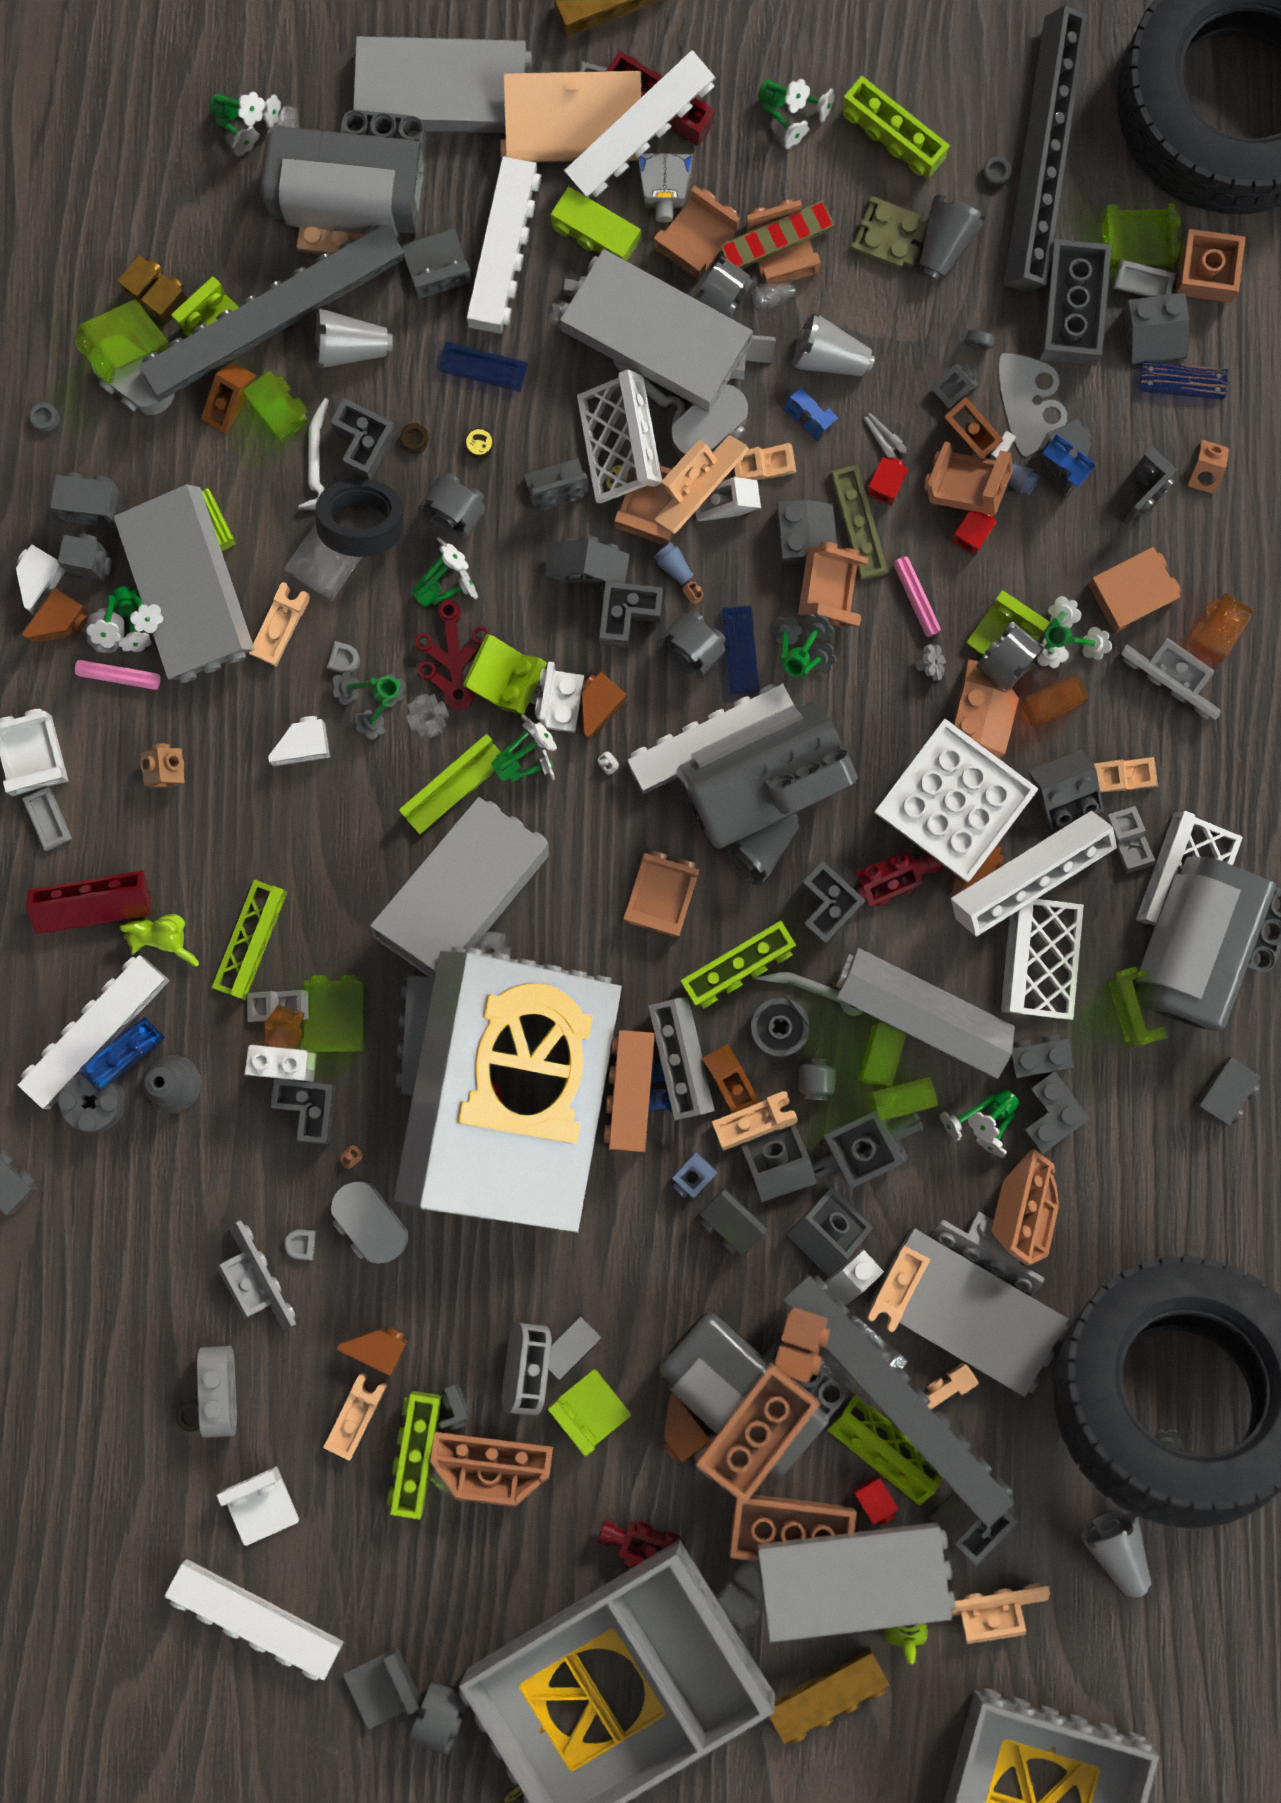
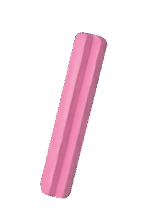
M905 556L897 559L894 562V568L926 637L937 635L940 633L941 628L909 558Z
M77 660L75 665V674L80 677L154 690L158 689L160 685V676L157 673L84 660Z

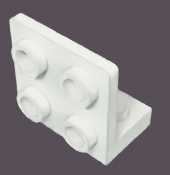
M548 662L547 669H542L540 686L541 691H543V698L537 697L535 714L536 719L540 720V723L546 729L576 733L584 675L556 671L554 662Z
M277 1466L224 1489L217 1494L220 1505L227 1504L245 1546L299 1522V1517Z

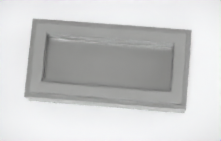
M1120 260L1112 288L1144 297L1171 294L1176 273Z
M50 787L22 798L44 851L47 852L73 840Z
M580 1316L551 1345L548 1369L560 1380L601 1339V1336Z

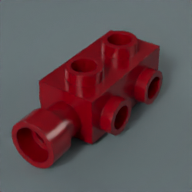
M906 850L855 872L859 883L855 885V889L867 901L869 906H883L893 896L900 893L904 895L913 893L917 886L923 884L922 875L929 872L931 874L943 870V867L939 861L927 852L922 853V857L914 859L910 851Z
M604 1520L597 1543L608 1547L609 1544L619 1547L618 1556L623 1558V1563L630 1567H635L661 1551L662 1547L666 1548L677 1540H681V1537L670 1531L662 1533L654 1530L650 1524L643 1521H636V1523L629 1521L627 1529L624 1530L616 1527V1523ZM636 1537L644 1541L636 1543L633 1538ZM681 1540L682 1544L685 1547V1541Z

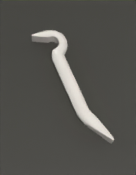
M327 398L323 400L315 413L308 430V484L311 491L319 493L318 497L325 490L324 486L319 483L320 429L328 405ZM318 497L299 505V509L316 510Z

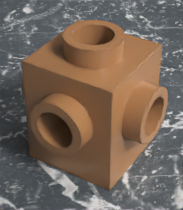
M162 743L154 744L151 750L141 753L140 766L143 772L144 787L169 788L185 783L182 749L170 748V744Z

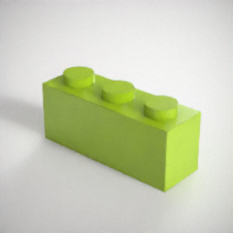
M569 186L551 213V224L554 230L563 236L570 235L577 239V243L588 251L593 249L601 254L603 249L617 257L628 261L641 240V229Z

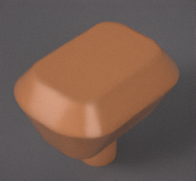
M689 581L683 586V593L691 603L697 604L703 599L701 587L697 586L695 582Z
M352 1145L339 1156V1161L343 1167L351 1169L362 1159L363 1154L357 1146Z

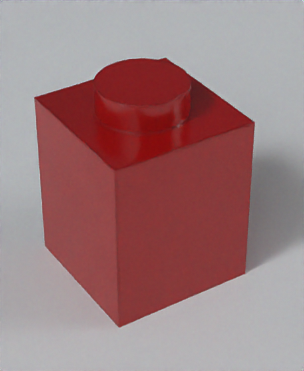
M882 457L869 484L866 495L892 506L909 468L904 467V463L899 459Z
M969 511L951 541L976 556L997 521L993 519V515Z
M878 1474L852 1489L873 1525L878 1522L880 1525H883L896 1516L894 1512L899 1510Z

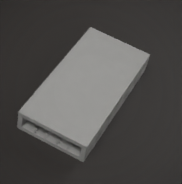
M356 36L354 110L416 116L422 120L425 131L506 133L504 74L526 73V69L532 68V52H527L526 41ZM355 125L356 129H361L363 127L361 125ZM382 128V129H380V130H391V129H390V128Z
M603 249L599 257L595 256L591 260L588 267L589 273L585 280H580L577 283L571 303H566L559 314L561 331L710 412L750 346L753 330Z
M186 484L113 516L142 603L148 607L156 604L161 608L160 614L163 617V622L157 624V629L152 633L168 679L180 680V683H186L196 679L197 673L217 671L222 668V663L227 661L235 663L244 660L246 653L255 650L200 487Z
M478 797L370 925L372 937L435 980L440 951L451 952L452 947L466 949V947L474 948L548 858L549 844L540 833H532L524 828L523 823L516 817H508L502 813L500 808L492 801L486 802Z
M860 948L857 949L854 956L851 954L847 956L836 987L840 988L837 996L838 999L997 1079L999 1078L1012 1055L1014 1025Z
M911 1227L868 1304L871 1306L873 1300L876 1299L903 1245L931 1260L910 1298L899 1323L1025 1397L1028 1392L1032 1393L1040 1380L1037 1377L1042 1366L1046 1368L1054 1356V1352L1051 1350L1056 1341L1061 1342L1069 1329V1326L1066 1325L1069 1319Z
M937 1523L757 1545L770 1642L952 1620L951 1611L956 1610L953 1591L948 1592L947 1580L952 1579L949 1561H944L943 1549L948 1548L945 1530L940 1531Z

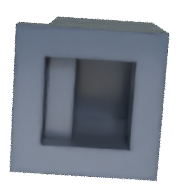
M695 1152L672 1177L676 1181L672 1187L684 1198L690 1195L694 1199L718 1172ZM689 1172L697 1173L698 1180L695 1183L688 1182L687 1174Z

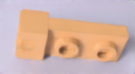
M285 582L280 584L273 599V604L253 643L255 650L249 652L251 656L277 667L291 635L310 600L309 594L305 591L300 592L295 600H289L290 588Z
M787 1092L777 1093L767 1097V1100L712 1121L723 1151L777 1129L782 1130L796 1124L798 1119L794 1111H780L782 1107L790 1102Z
M903 1245L876 1299L873 1300L866 1318L874 1321L879 1313L886 1312L888 1314L886 1328L894 1332L931 1259Z
M964 1362L958 1364L946 1372L948 1377L946 1380L943 1381L942 1378H939L926 1387L928 1392L925 1395L931 1401L927 1405L930 1409L956 1392L963 1395L979 1384L967 1364H964Z
M365 1373L358 1375L323 1447L349 1461L352 1459L387 1388L385 1383H381L374 1392H368L364 1385L367 1379Z

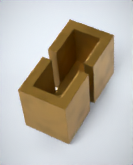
M138 255L117 282L125 293L140 305L146 304L145 308L164 324H167L172 318L171 314L187 300L183 291L184 285L174 276L167 278L164 274H161L163 269L154 260L149 258L146 261Z

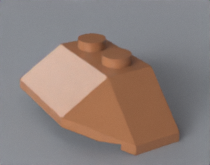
M968 659L952 724L994 756L1000 758L1006 753L1019 698L1012 688L1006 692L980 671L976 666L978 661Z
M1035 1149L1030 1150L1004 1179L991 1232L1006 1251L1027 1266L1048 1256L1059 1209L1057 1185L1053 1173H1055L1054 1164Z
M435 1432L430 1463L455 1499L516 1507L549 1478L553 1447Z

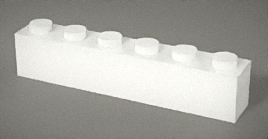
M691 50L564 171L587 197L591 194L597 197L608 187L605 183L607 179L613 174L616 178L619 177L629 167L626 162L634 154L639 158L650 148L647 142L654 135L660 138L672 127L669 124L670 120L676 115L682 118L693 107L690 102L698 94L703 98L715 87L712 84L715 76L695 52Z
M504 156L502 158L467 315L470 328L502 334L503 326L509 325L511 308H508L509 299H514L516 295L517 281H514L515 272H520L522 268L523 255L520 254L521 245H526L528 241L529 228L526 227L527 218L533 217L535 201H532L533 191L538 192L541 181V174H537V166L534 162Z
M775 683L762 688L759 691L761 695L750 699L749 696L741 698L734 703V708L726 712L723 709H719L708 715L709 720L702 724H698L695 721L683 727V733L675 737L672 734H668L656 741L657 746L647 750L646 747H642L630 754L632 758L627 760L628 766L642 794L644 795L676 779L678 766L691 760L692 753L783 709L794 706L784 684L777 687Z
M1093 811L1088 812L952 897L951 902L956 920L977 937L1115 850L1117 846L1113 826Z
M140 955L137 958L131 957L121 968L124 972L116 980L112 978L103 986L101 990L103 994L97 1001L91 1000L82 1009L81 1013L83 1016L76 1023L74 1021L70 1022L62 1030L61 1034L63 1037L56 1044L51 1043L41 1053L43 1058L36 1066L30 1065L22 1073L21 1078L23 1080L18 1086L42 1109H51L58 1101L66 1083L76 1075L84 1073L82 1071H86L94 1062L87 1067L85 1066L104 1052L170 981L145 957Z
M188 1559L181 1564L164 1596L171 1600L170 1604L175 1608L183 1611L189 1609L197 1613L196 1618L209 1625H212L214 1622L223 1627L222 1631L228 1636L236 1639L240 1636L250 1641L249 1646L263 1653L265 1650L276 1655L275 1659L286 1666L293 1664L303 1669L302 1674L312 1680H318V1678L324 1680L344 1643V1641Z

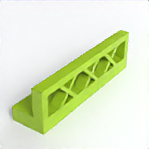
M487 734L484 735L400 808L399 811L420 836L423 835L495 772L491 762L497 759L496 755L501 753L500 750L494 745L493 740Z
M257 880L253 881L212 988L246 1000L247 993H249L288 892ZM258 888L270 892L265 906L258 909L254 900ZM253 905L255 911L249 913L251 906ZM257 915L259 922L255 932L248 936L244 928L245 921ZM241 932H242L244 938L241 939V940H238L239 937H240V934H241ZM246 942L248 950L244 960L237 963L233 954L236 946ZM230 960H232L234 965L228 967ZM236 969L238 975L233 988L230 989L222 986L221 983L225 973Z
M857 1394L851 1397L843 1412L827 1429V1431L919 1506L935 1493L943 1479L895 1425ZM854 1406L864 1414L865 1421H859L851 1414ZM875 1427H881L886 1431L889 1440L880 1438ZM899 1446L907 1448L912 1459H906L902 1456ZM922 1465H927L936 1472L933 1480L924 1473Z

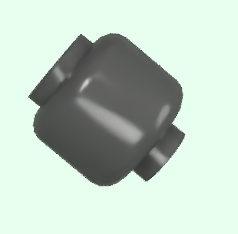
M809 1058V1064L801 1065L798 1070V1092L804 1094V1099L827 1101L828 1096L833 1095L836 1089L835 1067L827 1065V1059Z

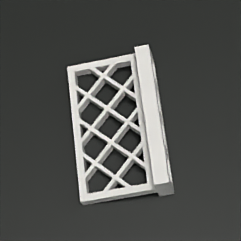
M628 369L618 373L619 378L577 395L595 500L598 503L606 502L647 485L655 487L662 484L644 378L642 375ZM621 387L622 395L618 403L615 404L609 399L614 389ZM598 397L601 400L594 414L589 412L587 400ZM607 403L615 408L608 422L600 418ZM621 412L626 414L627 419L622 431L614 427ZM597 422L605 425L599 440H596L593 436V430ZM612 430L619 434L613 449L605 445ZM626 439L631 441L632 447L627 458L619 454ZM602 448L610 452L603 467L598 464V456ZM616 457L624 461L618 476L609 472ZM632 466L636 469L637 480L627 483L624 481V478ZM608 475L615 479L610 491L604 493L602 484Z
M1187 811L1175 812L1136 920L1155 926L1173 877L1177 874V871H1179V874L1182 871L1183 865L1181 860L1184 854L1191 851L1193 857H1200L1197 848L1209 843L1215 859L1223 861L1226 858L1225 862L1233 865L1243 837L1198 819L1194 814ZM1194 825L1202 828L1207 840L1196 845L1191 837ZM1221 837L1232 840L1229 851L1223 855H1220L1214 841Z
M1035 899L1010 915L1001 1003L1002 1013L1073 1020L1084 905ZM1033 905L1043 906L1050 915L1041 924H1038L1032 916ZM1051 907H1052V908H1059V909H1057V910L1054 912V911L1051 909ZM1064 909L1075 910L1074 923L1068 928L1064 926L1057 916ZM1053 919L1062 933L1051 941L1042 928ZM1038 932L1047 945L1038 953H1035L1030 946V938ZM1064 936L1072 944L1071 952L1065 957L1054 945ZM1049 948L1060 960L1050 969L1039 958ZM1034 961L1044 972L1035 982L1027 975V968ZM1063 964L1069 972V978L1061 986L1052 973ZM1048 977L1057 990L1045 998L1037 985ZM1033 990L1041 1000V1003L1034 1009L1024 1008L1025 995ZM1059 993L1066 1000L1065 1013L1056 1012L1049 1003ZM1045 1006L1048 1009V1011L1040 1009Z

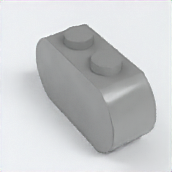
M111 337L102 341L96 347L92 356V368L100 380L98 385L110 395L115 392L121 396L120 402L132 412L138 409L144 415H155L166 410L172 403L175 393L160 402L158 401L139 368V365L143 363L142 359L147 355L123 337Z
M726 384L710 412L695 404L673 423L671 441L676 455L682 459L698 440L706 443L713 453L729 435L736 439L741 437L746 430L744 427L746 426L748 416V403L744 394L736 387Z
M352 1182L344 1185L336 1192L331 1204V1214L335 1218L332 1223L342 1236L347 1233L354 1242L350 1246L360 1259L365 1257L367 1261L372 1263H386L397 1258L404 1251L408 1242V1230L371 1183Z
M515 1323L510 1331L501 1396L502 1406L506 1413L537 1416L542 1410L545 1400L552 1342L551 1333L547 1326Z
M232 1346L200 1347L197 1357V1378L201 1435L203 1438L234 1436L237 1426L235 1358Z

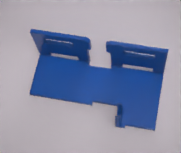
M801 388L789 397L783 407L797 422L800 421L801 415L806 410L811 416L803 424V428L817 441L823 432L838 419L830 408L824 412ZM793 400L801 407L800 409L792 402ZM813 419L821 426V429L813 422Z
M1056 434L1052 442L1043 451V454L1059 467L1066 469L1070 473L1066 480L1079 487L1096 463L1080 451L1077 452L1076 458H1073L1068 453L1074 446L1059 434Z
M661 1062L652 1063L651 1084L665 1081ZM656 1067H657V1077H655V1068H656ZM651 1090L648 1111L666 1109L672 1112L668 1090ZM663 1094H665V1104H662ZM653 1096H655V1105H654V1106H653Z

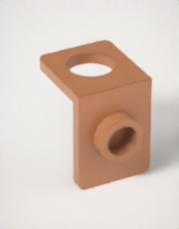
M1202 440L1198 461L1188 486L1215 494L1226 470L1229 448ZM1202 472H1210L1214 475L1215 479L1210 484H1203L1198 480V475Z

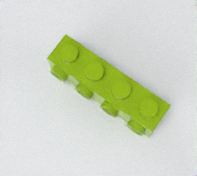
M863 76L845 94L841 108L845 118L851 123H857L864 128L866 134L872 140H879L883 143L892 156L907 162L909 168L915 174L923 175L929 179L946 159L950 145Z
M779 921L682 979L680 984L694 1007L701 1004L704 1009L718 1000L716 995L725 989L729 994L743 985L741 980L751 975L754 979L768 971L765 965L776 960L779 964L793 956L790 950L794 949L796 944L782 921Z
M413 1391L410 1394V1398L405 1397L402 1415L406 1416L405 1428L400 1427L397 1445H401L400 1457H395L392 1475L397 1477L395 1487H390L387 1505H392L390 1515L420 1519L423 1515L431 1468L430 1458L434 1433L437 1432L442 1395Z

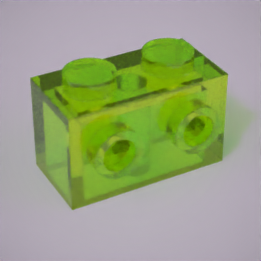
M269 370L245 388L243 393L282 443L308 423L304 414L308 410L298 397L292 399L287 391L290 390V387L282 376L275 377Z

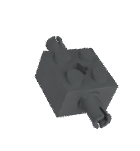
M882 1105L864 1113L824 1135L832 1154L811 1163L813 1171L825 1167L814 1175L820 1180L841 1169L852 1189L902 1165L908 1159V1156L901 1144V1139L922 1131V1122L920 1121L909 1126L919 1119L918 1115L914 1112L898 1122L891 1123ZM864 1142L866 1144L869 1143L872 1148L870 1150H863L861 1148V1145Z

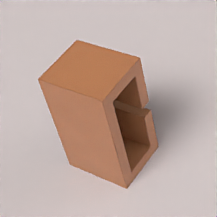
M794 1307L788 1315L781 1340L784 1343L779 1347L774 1366L787 1376L808 1383L813 1374L818 1375L823 1360L822 1357L818 1356L820 1347H826L831 1331L826 1328L829 1318Z

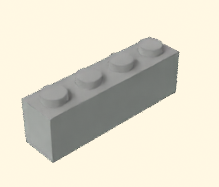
M689 997L648 1005L674 1120L715 1111Z

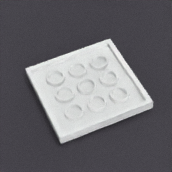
M944 719L874 813L968 883L1037 792L1038 788L948 720Z

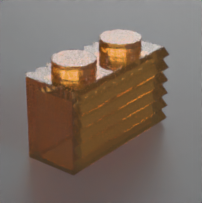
M1226 593L1220 599L1214 597L1205 611L1209 614L1205 623L1200 621L1191 634L1195 638L1191 646L1219 664L1226 659L1255 612Z
M1074 673L1072 676H1068L1067 679L1064 678L1062 681H1058L1056 684L1053 683L1052 686H1048L1046 689L1043 688L1041 691H1037L1036 694L1033 693L1031 696H1027L1022 702L1021 707L1034 728L1084 704L1089 699V695L1079 675Z

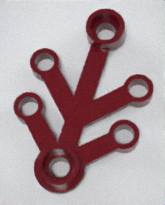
M446 600L439 605L438 616L445 623L448 654L435 645L431 637L426 633L416 636L415 645L419 651L427 652L450 670L451 682L437 673L435 666L429 661H424L419 665L418 673L422 679L430 680L445 692V701L450 708L464 710L472 704L474 695L471 690L463 685L462 669L483 642V640L475 638L476 634L479 631H483L487 635L489 631L483 626L476 627L472 632V639L460 652L457 622L461 618V609L455 601ZM446 607H453L454 613L447 616L444 614V609ZM427 638L429 644L426 647L419 646L420 639ZM425 666L432 668L430 675L422 674V669ZM462 691L464 693L463 699H454V693Z

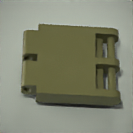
M870 196L867 202L869 204L864 219H861L858 224L860 227L855 241L851 242L849 249L898 270H901L902 266L912 268L920 250V247L914 244L922 245L927 223L921 221L922 215ZM875 207L877 209L875 211L872 221L870 222L869 220ZM865 230H866L867 233H866L865 238H864V241H863V243H862V245H861V244H860V241H861V239H862V237H863V234H864V232H865Z

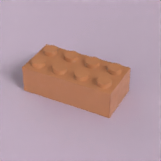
M619 1030V1037L613 1036L611 1054L617 1055L616 1066H610L609 1084H614L615 1086L614 1096L608 1095L606 1112L612 1114L611 1125H605L604 1143H610L609 1149L645 1152L655 1033Z
M769 1363L697 1458L696 1465L746 1503L820 1405L819 1400L772 1363Z
M752 1494L748 1501L744 1503L735 1496L729 1546L730 1558L759 1561L758 1544L854 1533L856 1510L851 1506Z

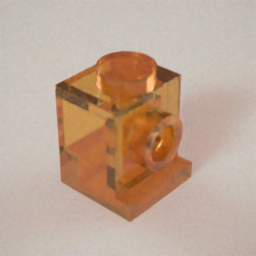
M277 1005L265 1021L266 1046L294 1049V1045H298L302 1037L300 1023L304 1019L305 1013Z

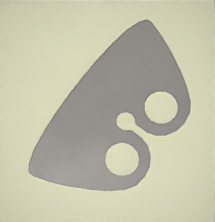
M1003 353L999 359V379L1003 403L1011 433L1016 436L1015 444L1020 453L1026 457L1039 450L1038 448L1048 432L1066 424L1067 411L1056 400H1046L1040 405H1035L1032 402L1034 396L1047 397L1054 394L1058 389L1059 376L1053 367L1026 356ZM1046 372L1052 376L1053 384L1049 389L1042 390L1036 386L1035 378L1039 373ZM1048 407H1056L1061 413L1060 420L1055 424H1049L1043 418V412Z

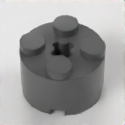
M722 256L701 285L700 292L697 296H694V299L730 318L738 305L734 302L735 299L741 302L753 280L750 279L749 274Z
M445 473L443 477L437 478L419 505V511L422 515L427 512L431 516L428 522L453 538H457L461 534L463 535L462 540H466L486 508L482 502L484 495L480 491L472 487L470 489L460 484L457 477L450 473Z
M691 610L689 613H682L659 639L662 647L666 644L670 649L667 655L690 675L694 671L698 672L697 678H702L725 653L723 645L726 641L725 636L715 628L711 630L704 623L703 617L695 610Z
M1012 622L1002 633V637L990 645L976 666L1007 692L1025 674L1032 662H1035L1044 650V647L1021 627Z
M786 998L767 1000L756 1009L751 1017L749 1024L751 1040L756 1048L767 1056L774 1058L790 1056L805 1044L809 1035V1018L805 1010L795 1001ZM775 1020L778 1023L784 1022L786 1024L784 1028L785 1035H782L780 1032L775 1034L772 1031L775 1027L773 1023Z
M82 1073L70 1079L62 1089L58 1099L62 1116L66 1122L73 1128L86 1132H98L113 1127L123 1115L125 1099L124 1091L115 1079L111 1078L98 1090L96 1088L100 1085L97 1082L93 1085L91 1083L103 1074L93 1073L90 1075ZM105 1075L102 1079L105 1082L110 1076ZM90 1097L97 1098L94 1101L96 1108L88 1106L90 1103L88 1099Z
M432 1681L409 1739L448 1756L454 1741L453 1737L456 1736L463 1718L462 1714L465 1713L467 1708L461 1699L459 1691Z

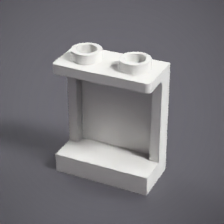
M42 709L26 711L24 713L25 716L16 719L13 716L0 718V758L6 778L3 784L5 792L11 796L68 782L52 716L46 711H42Z
M249 1045L245 1074L257 1077L314 1082L317 1053L305 1050Z

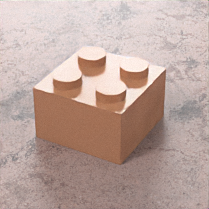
M1189 229L1181 241L1175 294L1185 292L1186 297L1231 303L1239 292L1246 237Z

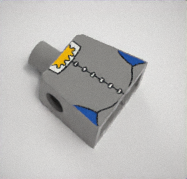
M642 154L638 158V170L644 206L646 208H656V221L663 223L671 222L673 220V208L681 209L685 206L692 170V154Z

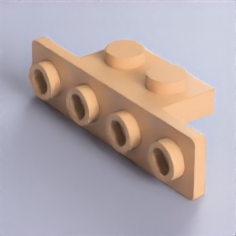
M729 435L712 453L706 443L698 440L662 480L661 483L673 499L658 514L655 521L666 530L675 534L749 451L747 445Z
M1030 1584L1023 1587V1590L1014 1592L1011 1589H1000L995 1591L994 1595L984 1597L979 1593L970 1594L965 1597V1600L955 1601L956 1610L951 1611V1616L961 1615L967 1644L1026 1635L1021 1605L1047 1601L1050 1595L1049 1586L1041 1587L1040 1584Z

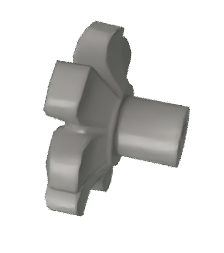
M938 644L926 645L924 647L925 654L923 659L916 661V668L918 671L925 670L927 676L932 675L934 681L941 680L945 671L942 664L946 663L943 654L941 655L942 649Z

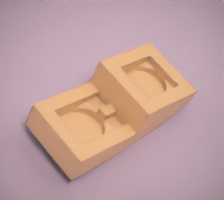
M786 443L766 449H761L760 447L749 449L734 467L736 477L761 480L796 473L792 445Z
M1154 757L1094 764L1100 792L1158 787Z

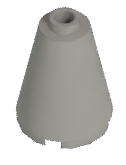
M318 309L315 343H317V350L319 352H315L316 367L325 368L386 357L387 351H392L393 336L388 334L386 327L328 310Z
M811 313L802 328L805 332L802 338H798L794 350L792 365L795 368L853 376H863L865 372L869 373L875 360V357L871 355L872 349L819 314Z
M1124 1510L1108 1512L1092 1521L1094 1526L1089 1531L1086 1527L1082 1530L1081 1537L1083 1543L1125 1596H1131L1132 1598L1142 1597L1148 1592V1588L1151 1586V1579L1138 1517L1133 1514H1125Z

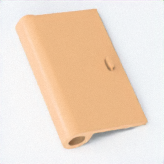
M641 71L504 74L506 139H501V157L504 156L529 162H574L641 98ZM634 154L628 161L638 160V158Z

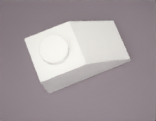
M733 477L722 481L695 511L696 520L704 521L741 516L760 509L761 504L757 480Z
M31 544L28 550L25 549L20 554L17 560L18 566L16 571L24 607L31 614L36 615L65 573V570L57 563L58 560Z
M307 716L300 718L299 723H293L268 756L271 765L279 766L330 758L326 727L323 720H317V716Z
M860 1249L825 1282L829 1287L825 1293L832 1301L838 1298L846 1306L864 1292L884 1271L863 1249Z

